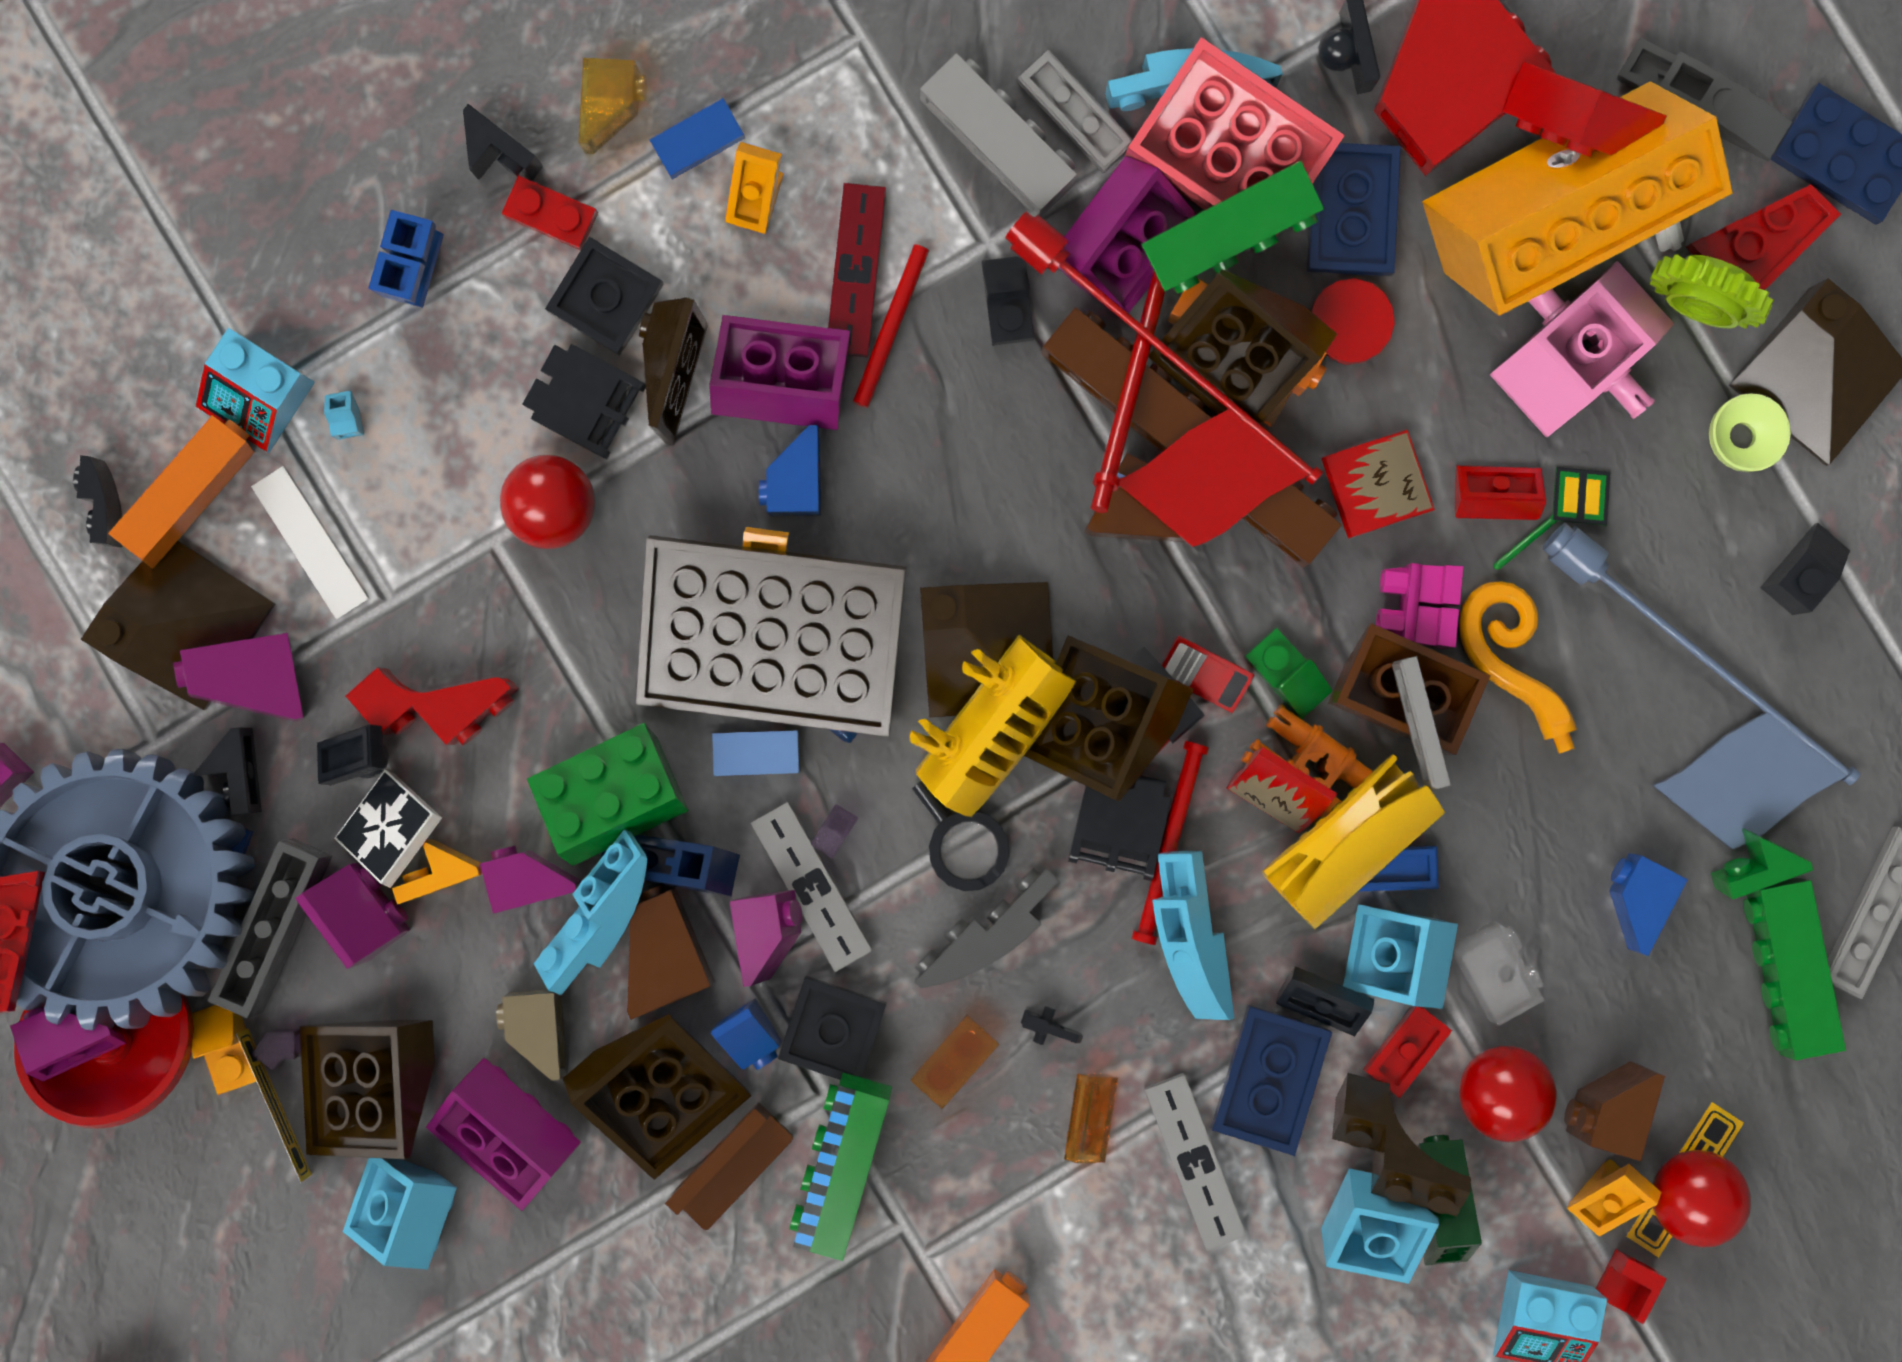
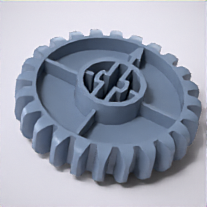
M114 749L104 758L86 751L75 756L72 762V769L55 763L42 768L40 778L43 789L21 782L12 790L13 799L19 809L15 813L0 810V877L32 871L45 872L17 999L19 1007L30 1011L45 1007L46 1019L56 1025L60 1024L71 1013L77 1016L80 1026L85 1030H94L98 1023L111 1029L115 1023L117 1026L125 1029H138L147 1025L151 1014L160 1017H172L179 1013L182 1006L180 993L203 997L210 990V982L203 969L205 967L223 969L227 964L226 958L229 951L222 946L225 937L236 938L242 932L241 924L243 921L234 917L235 908L249 906L256 893L249 888L237 886V877L248 874L255 868L253 856L232 851L231 848L240 843L246 835L244 826L232 820L221 819L226 814L228 808L225 804L224 796L213 791H204L202 776H194L195 772L188 769L175 770L174 764L169 759L155 754L146 755L141 759L139 755L129 750ZM109 857L113 860L133 864L135 868L114 864L103 860ZM90 876L106 879L105 883L134 896V904L116 900L118 896L90 883ZM91 913L120 917L122 919L115 923L110 918L92 916Z

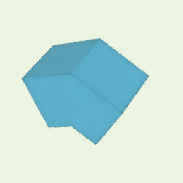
M345 391L325 395L324 415L329 423L331 437L341 440L364 435L360 410L352 392Z

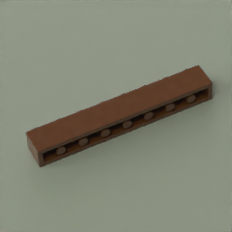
M1075 307L1044 344L1041 354L1115 414L1134 345L1121 336L1115 340L1103 330L1106 324L1095 313L1088 309L1082 313ZM1152 363L1150 367L1146 365L1130 427L1160 452H1163L1187 431L1206 422L1211 417L1202 411L1205 405L1199 398L1187 390L1183 394L1169 384L1172 380L1170 375L1161 367ZM1297 481L1265 499L1242 519L1304 568L1310 565L1342 524L1334 519L1337 516V512L1321 499H1317L1315 502L1301 492L1304 486L1300 481Z

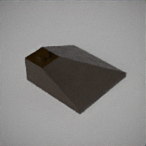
M1221 269L1161 341L1260 424L1323 357L1337 336V333L1305 306ZM1154 348L1151 351L1149 358L1199 398L1214 413L1218 415L1228 410V408L1159 350Z
M1827 278L1808 288L1730 382L1729 386L1740 395L1760 394L1771 398L1779 404L1789 420L1790 437L1825 466H1828L1902 378V357L1865 309Z
M686 297L654 302L651 314L647 312L644 314L639 330V337L644 338L642 346L649 427L665 444L674 446L708 327V323L695 300Z
M177 541L153 569L143 561L105 601L81 637V640L121 666L196 707L207 710L211 704L210 701L189 697L187 687L178 688L173 662L182 661L180 650L252 639L276 603L188 546Z
M1048 582L967 584L920 588L929 718L957 716L982 684L962 671L964 661L978 667L983 666L971 653L973 650H981L985 655L998 663L1014 640L1020 635L1053 659Z
M1068 635L1055 664L1063 669L1062 673L1074 679L1076 683L1024 756L1114 800L1121 801L1177 729L1194 689Z
M670 1014L596 1049L563 1077L571 1105L654 1180L752 1096L750 1091Z
M385 1020L299 1026L306 1155L387 1159L410 1158L435 1065L433 1020Z

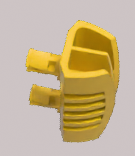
M1020 635L1014 640L998 663L979 649L973 650L971 653L983 665L982 667L966 661L963 662V673L982 684L945 732L927 719H921L918 722L929 736L913 730L910 732V742L929 752L916 768V775L944 806L967 817H972L1014 769L1047 726L1076 683L1074 679L1062 673L1063 669L1055 664L1056 661Z
M1394 754L1389 756L1363 780L1362 784L1351 790L1345 800L1332 807L1331 812L1325 818L1321 817L1309 832L1303 833L1295 844L1290 845L1262 870V874L1268 882L1314 929L1320 926L1445 813L1428 786L1425 785L1419 788L1411 771L1404 774L1396 765L1398 759Z

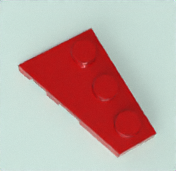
M1810 184L1706 237L1692 242L1686 248L1693 255L1713 257L1739 267L1751 275L1755 282L1760 284L1758 289L1766 290L1841 213Z
M32 871L0 877V1014L14 1012L16 1009L42 891V882L45 876L43 871Z

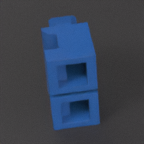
M390 210L380 245L387 253L378 252L368 289L381 297L423 308L444 236L443 233L435 230L436 224L432 220Z

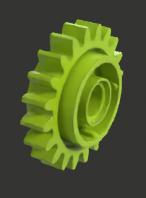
M1674 255L1673 258L1664 256L1662 260H1658L1650 277V285L1656 287L1655 292L1666 295L1664 300L1674 310L1692 320L1713 327L1729 329L1740 326L1747 329L1748 325L1758 328L1759 324L1764 325L1773 306L1774 300L1768 297L1769 291L1758 289L1760 284L1755 282L1751 275L1733 264L1709 256L1690 255L1686 259L1679 255Z

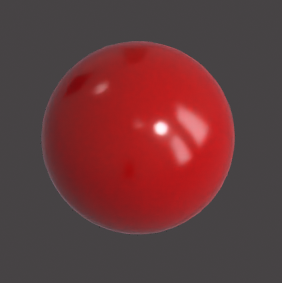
M538 455L522 461L509 472L500 492V511L507 528L517 539L535 548L557 549L573 543L588 529L595 512V493L589 478L578 465L560 456Z
M1497 1046L1479 1053L1468 1063L1461 1076L1459 1099L1467 1120L1481 1134L1500 1142H1519L1537 1135L1549 1123L1555 1111L1557 1091L1550 1070L1540 1058L1519 1047Z
M1689 1150L1671 1157L1658 1170L1653 1185L1662 1193L1658 1204L1653 1207V1210L1661 1226L1672 1237L1682 1243L1695 1247H1714L1730 1241L1744 1228L1751 1211V1193L1744 1175L1730 1160L1706 1150Z

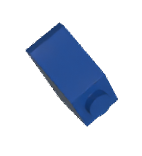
M809 425L766 469V480H759L760 506H767V513L770 516L821 515L820 430L818 425Z
M1630 853L1626 859H1620L1613 869L1611 881L1614 883L1609 892L1627 948L1633 952L1649 956L1688 879L1642 855Z
M756 998L721 1019L711 1030L715 1040L742 1070L752 1064L758 1070L778 1057L775 1050L780 1047L782 1040Z

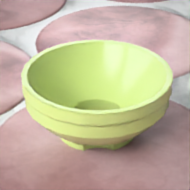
M1753 393L1742 394L1729 399L1714 414L1709 427V441L1716 457L1727 467L1743 472L1761 471L1774 465L1786 452L1791 435L1789 420L1780 405L1771 398ZM1736 424H1743L1752 432V442L1745 449L1736 447L1730 439V432Z

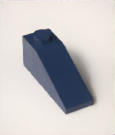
M644 835L634 837L647 856L644 881L732 897L740 854L702 844ZM606 851L601 853L600 859L603 857Z

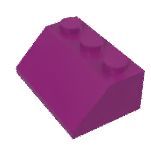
M1125 156L1064 236L1070 241L1065 249L1071 253L1066 261L1129 314L1149 288L1154 271L1141 244L1195 216L1196 213L1159 168ZM1059 268L1069 278L1071 282H1073L1075 285H1077L1079 288H1081L1083 291H1085L1087 294H1089L1091 297H1093L1095 300H1097L1099 303L1105 306L1089 291H1087L1083 286H1081L1077 281H1075L1070 275H1068L1064 270Z
M722 315L709 383L711 414L800 426L818 425V428L838 430L844 395L850 331Z
M485 1058L450 1092L426 1126L432 1134L521 1211L526 1208L581 1143L566 1124L553 1118L541 1107L539 1101L534 1096L523 1092L508 1078L503 1069L492 1065Z

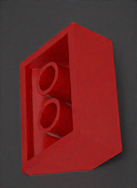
M1523 62L1502 111L1518 118L1516 127L1540 135L1541 138L1565 146L1569 139L1566 146L1567 149L1588 157L1592 156L1594 149L1609 155L1615 154L1663 125L1667 117L1665 114L1527 62Z

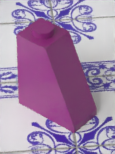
M288 633L180 650L182 661L173 662L178 688L187 687L189 697L293 722L303 720Z

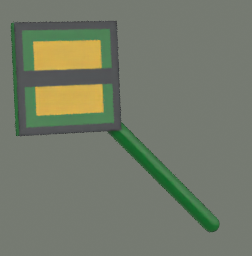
M1556 467L1552 515L1497 560L1493 565L1494 569L1500 570L1558 521L1606 526L1610 472Z

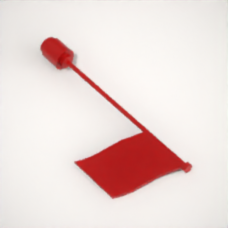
M1026 211L1017 220L1005 236V239L1012 244L1011 250L1041 275L1047 269L1054 274L1059 268L1064 270L1228 408V410L1187 431L1144 467L1125 477L1119 478V486L1191 547H1195L1226 532L1265 499L1303 478L1311 485L1316 482L1323 473L1322 470L1317 466L1312 469L1066 261L1071 254L1065 249L1070 242L1038 214L1034 217Z

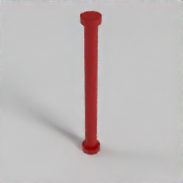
M1189 741L1184 742L1183 749L1187 751L1159 854L1177 851L1202 757L1203 755H1208L1210 747ZM1158 859L1138 931L1133 930L1131 937L1133 940L1150 945H1156L1158 939L1157 936H1154L1157 925L1152 900L1163 897Z

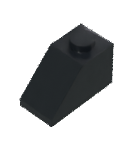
M1815 523L1760 588L1790 614L1810 613L1840 580L1850 550L1819 523Z

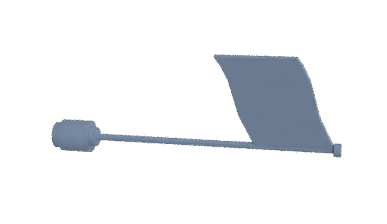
M1563 523L1547 539L1542 549L1549 554L1548 560L1576 583L1582 585L1589 581L1593 584L1599 579L1602 580L1765 712L1725 734L1683 770L1652 785L1729 848L1734 849L1746 844L1742 832L1743 828L1761 836L1812 795L1841 779L1848 785H1852L1858 780L1861 773L1854 767L1847 768L1606 573L1609 564L1605 561L1609 552L1577 526L1571 528L1566 523Z

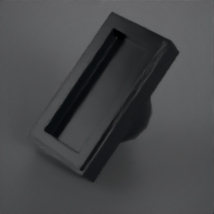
M1345 0L1339 12L1342 29L1336 28L1327 32L1321 38L1318 46V55L1322 64L1332 71H1344L1351 68L1357 94L1371 92L1380 79V72L1364 1Z
M369 724L318 742V784L331 786L356 777L375 778L387 767L389 759L387 748L383 744L382 726Z

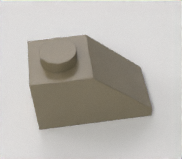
M546 989L510 992L503 996L502 1003L497 1005L496 1018L498 1029H504L505 1041L551 1081L562 1079L567 1074L562 995Z

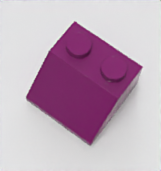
M359 862L348 864L295 898L347 969L370 961L411 930L405 923L408 920V916L400 904L397 905L394 899L388 900L379 888L382 884Z

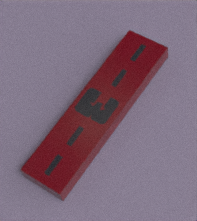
M852 183L843 184L828 328L850 331L848 356L869 357L886 187Z

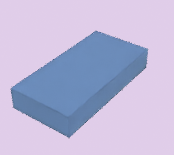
M799 730L712 733L714 776L800 773Z

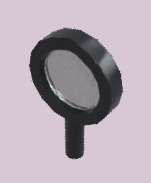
M920 781L912 790L939 824L934 829L929 843L930 862L936 875L948 886L962 891L981 890L993 884L1005 871L1009 859V840L1002 826L990 815L979 811L972 817H967L957 812L952 814Z

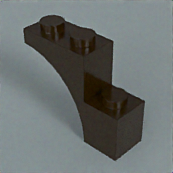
M1347 1073L1336 1096L1332 1139L1348 1143L1354 1147L1374 1150L1371 1193L1387 1197L1395 1202H1405L1428 1208L1436 1213L1457 1216L1471 1192V1177L1457 1173L1439 1164L1424 1153L1409 1138L1395 1115L1390 1097V1084Z

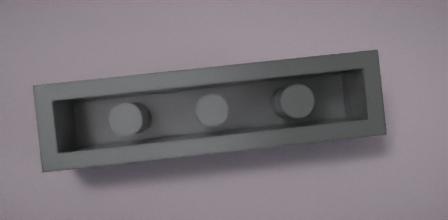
M295 838L278 841L241 924V935L236 936L226 958L227 964L220 971L208 998L209 1002L245 1018H250L264 1012L307 915L295 898L322 881L333 855Z

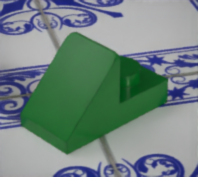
M1277 628L1273 629L1243 657L1301 719L1309 714L1333 691L1312 659H1305Z
M1743 828L1742 832L1750 859L1738 858L1724 864L1723 869L1712 872L1711 877L1715 889L1733 900L1813 871V866L1810 861Z

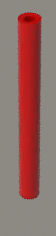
M913 245L854 396L853 403L864 408H868L927 259L929 250L923 246Z

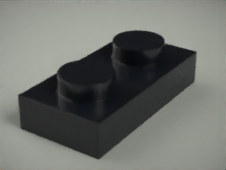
M1295 966L1280 988L1276 1004L1355 1037L1371 1015L1374 999Z

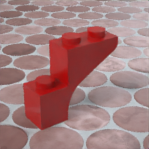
M377 667L346 694L345 697L370 725L382 726V735H390L392 732L396 736L401 734L416 721L413 714L417 712L445 745H456L459 742L463 746L482 731L478 724L490 714L497 717L514 703L511 695L519 688L510 679L493 677L422 693L404 685L389 669Z

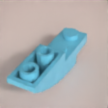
M1194 48L1146 54L1142 66L1143 73L1109 80L1105 91L1109 109L1120 107L1121 111H1131L1144 106L1146 100L1162 97ZM1221 50L1272 86L1277 87L1283 75L1281 66L1251 55Z
M626 829L607 849L606 853L587 877L581 881L579 887L572 894L579 905L578 909L569 917L566 924L533 963L548 991L562 995L587 963L600 968L617 945L633 916L644 884L647 856L633 834Z
M1168 851L1158 854L1163 897L1154 899L1152 902L1161 946L1175 985L1195 1019H1234L1224 933L1212 932L1202 851Z

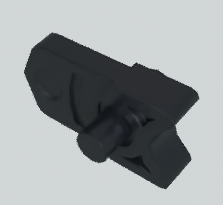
M1045 1006L1042 1015L1028 1010L1024 1011L1020 1023L1023 1024V1028L1035 1032L1033 1042L1044 1045L1047 1034H1051L1074 1043H1081L1083 1034L1052 1022L1056 1012L1055 1009Z

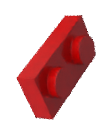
M518 175L501 214L506 219L581 251L599 212L589 205Z
M1412 1006L1363 1070L1377 1081L1390 1084V1091L1398 1098H1401L1453 1030L1425 1008Z

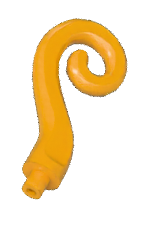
M1496 581L1480 585L1470 593L1460 612L1459 633L1467 656L1478 670L1491 675L1490 681L1522 700L1530 707L1536 717L1544 740L1553 738L1558 754L1575 749L1569 732L1577 730L1568 706L1562 698L1547 685L1501 661L1490 650L1483 636L1481 621L1486 609L1496 603H1508L1518 611L1520 623L1516 628L1510 630L1501 621H1491L1488 625L1489 635L1497 645L1505 648H1517L1525 644L1532 638L1538 625V611L1534 601L1522 588L1512 583Z

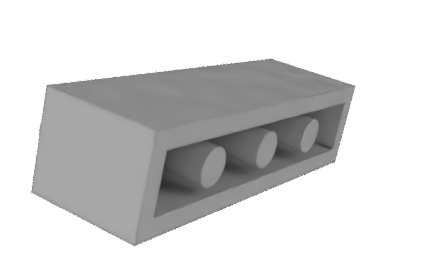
M956 53L920 88V101L1034 216L1038 214L1042 217L1075 185L1077 176L1073 171L1076 168L1075 164L1062 150L1058 149L1054 152L1043 141L1046 136L1041 128L1031 119L1025 122L1014 111L1016 108L1015 103L1003 90L998 89L995 92L984 81L986 79L985 73L973 60L968 59L965 62Z

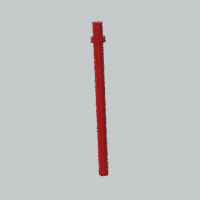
M1153 271L1140 324L1153 335L1155 334L1166 292L1155 271ZM1138 333L1135 338L1100 472L1095 473L1092 482L1096 488L1090 508L1098 513L1108 512L1112 493L1117 491L1120 479L1117 477L1152 345Z

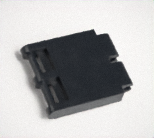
M573 344L570 345L567 351L554 345L540 370L552 378L551 382L548 385L536 378L522 405L534 411L530 419L607 460L611 454L608 451L609 446L620 426H626L629 420L626 415L639 391L644 393L646 384ZM629 386H631L632 388L630 389V391H629V393H628V395H627V397H626V392H627ZM625 399V401L623 402V404H622V406H621L619 412H617L616 410H617L618 406H619L620 403ZM611 419H612V420H613V423H612V425L610 426V428H609V430H608V432H607V434H606V436H605L606 429H607V427H608V425H609V423H610V421H611ZM604 437L601 445L599 446V441Z
M1140 775L1134 783L1133 789L1130 788L1121 801L1114 800L1085 786L1068 862L1077 864L1078 860L1106 866L1105 871L1115 872V869L1141 874L1143 875V880L1152 881L1171 803V798L1163 796L1166 781ZM1082 847L1103 853H1108L1109 855L1108 858L1085 852H1080V849ZM1118 856L1146 862V865L1144 867L1119 861Z

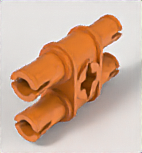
M1280 704L1273 712L1277 717H1270L1266 723V727L1271 728L1296 746V753L1292 759L1289 758L1286 762L1308 775L1309 769L1305 767L1306 762H1317L1319 760L1320 763L1317 769L1322 774L1320 778H1312L1331 790L1334 782L1340 779L1352 788H1357L1373 772L1356 759L1357 754L1353 748L1349 747L1347 749L1323 731V726L1320 724L1310 726L1283 704ZM1256 738L1248 747L1253 752L1257 751L1261 747H1264L1270 752L1277 755L1278 757L1282 758L1274 751H1272L1270 748L1261 743V741L1258 738ZM1245 751L1241 761L1247 763L1252 752ZM1335 797L1320 817L1325 818L1331 812V808L1342 801Z

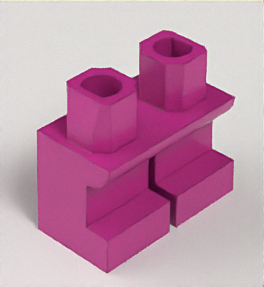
M1411 563L1403 566V568L1381 570L1380 592L1400 594L1399 610L1378 609L1375 625L1422 646L1439 649L1455 648L1459 609L1444 607L1460 605L1464 566H1433ZM1418 604L1432 605V606H1442V607H1441V608L1424 607V606H1419Z

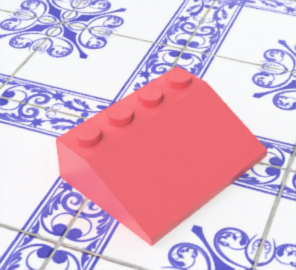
M1201 37L1127 148L1124 156L1159 168L1180 194L1206 210L1298 161L1302 162L1313 184L1345 135Z

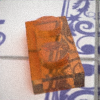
M966 1014L913 1074L910 1081L943 1109L999 1046V1042Z
M1077 1073L1069 1130L1067 1132L1065 1160L1074 1163H1105L1118 1077L1108 1074Z

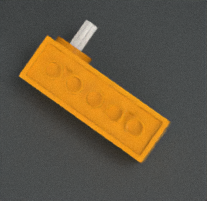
M1650 81L1620 98L1667 115L1665 122L1615 154L1609 155L1594 149L1592 156L1588 157L1567 149L1566 146L1569 139L1565 146L1541 138L1423 200L1424 210L1444 273L1494 313L1501 316L1653 235H1656L1660 251L1680 249L1682 247L1681 242L1684 241L1680 221L1733 194L1716 116Z

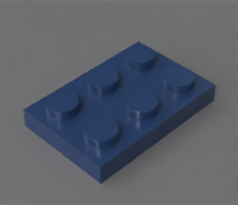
M1818 83L1812 87L1770 160L1877 225L1883 222L1902 191V134L1824 85Z
M1339 143L1312 184L1324 210L1316 213L1319 221L1309 226L1307 272L1392 276L1395 273L1401 146Z
M1248 1005L1211 1124L1212 1131L1295 1156L1332 1031Z

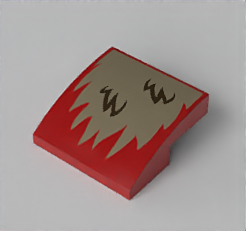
M1408 430L1375 439L1321 458L1348 539L1435 510Z
M1264 747L1252 753L1245 767L1233 775L1226 789L1297 833H1300L1312 824L1337 795L1333 790Z

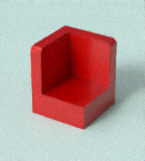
M1615 1249L1595 1289L1607 1298V1303L1624 1311L1635 1321L1644 1324L1667 1278L1654 1268Z

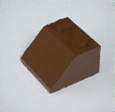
M1629 1061L1577 1090L1575 1100L1571 1099L1566 1107L1564 1122L1568 1124L1566 1131L1591 1147L1641 1161L1665 1076L1643 1065Z

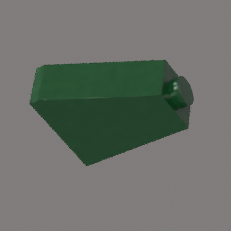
M1433 1135L1424 1138V1143H1419L1418 1147L1439 1164L1457 1173L1469 1176L1463 1139L1450 1140L1448 1135ZM1472 1187L1457 1216L1440 1214L1428 1209L1438 1218L1439 1226L1423 1255L1425 1266L1467 1262L1481 1246L1482 1240Z

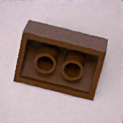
M1369 623L1346 661L1328 704L1412 740L1392 664L1394 661L1417 656L1442 754L1457 755L1491 675Z

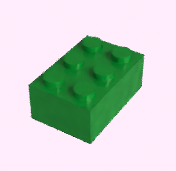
M645 723L527 778L556 853L571 866L606 851L624 829L630 831L635 837L689 811L658 737Z

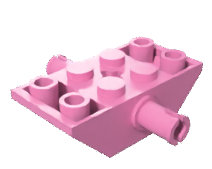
M1616 261L1571 302L1569 300L1564 302L1553 288L1529 300L1528 302L1544 318L1542 322L1544 326L1489 374L1545 437L1550 436L1594 401L1602 392L1609 391L1626 409L1630 417L1634 419L1643 413L1646 407L1651 406L1655 400L1629 374L1632 370L1630 367L1651 350L1674 323L1625 268ZM1585 340H1589L1592 344L1588 351L1583 347L1582 342Z

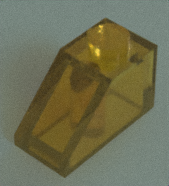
M583 58L578 143L585 154H595L638 115L639 101L646 100V76L640 75L635 60Z

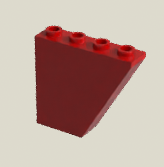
M1416 0L1373 111L1426 177L1506 114L1502 111L1523 62L1551 72H1555V70L1551 67L1552 62L1548 53L1542 47L1535 46L1525 34V27L1521 19L1513 12L1508 13L1499 0Z

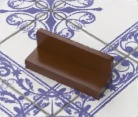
M757 1102L670 1194L665 1204L676 1215L684 1210L703 1230H708L793 1141V1134L765 1107Z

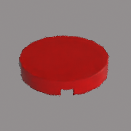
M1357 278L1338 280L1324 288L1313 302L1310 310L1337 333L1325 356L1345 365L1364 363L1377 356L1390 341L1395 325L1393 307L1386 294L1373 283Z

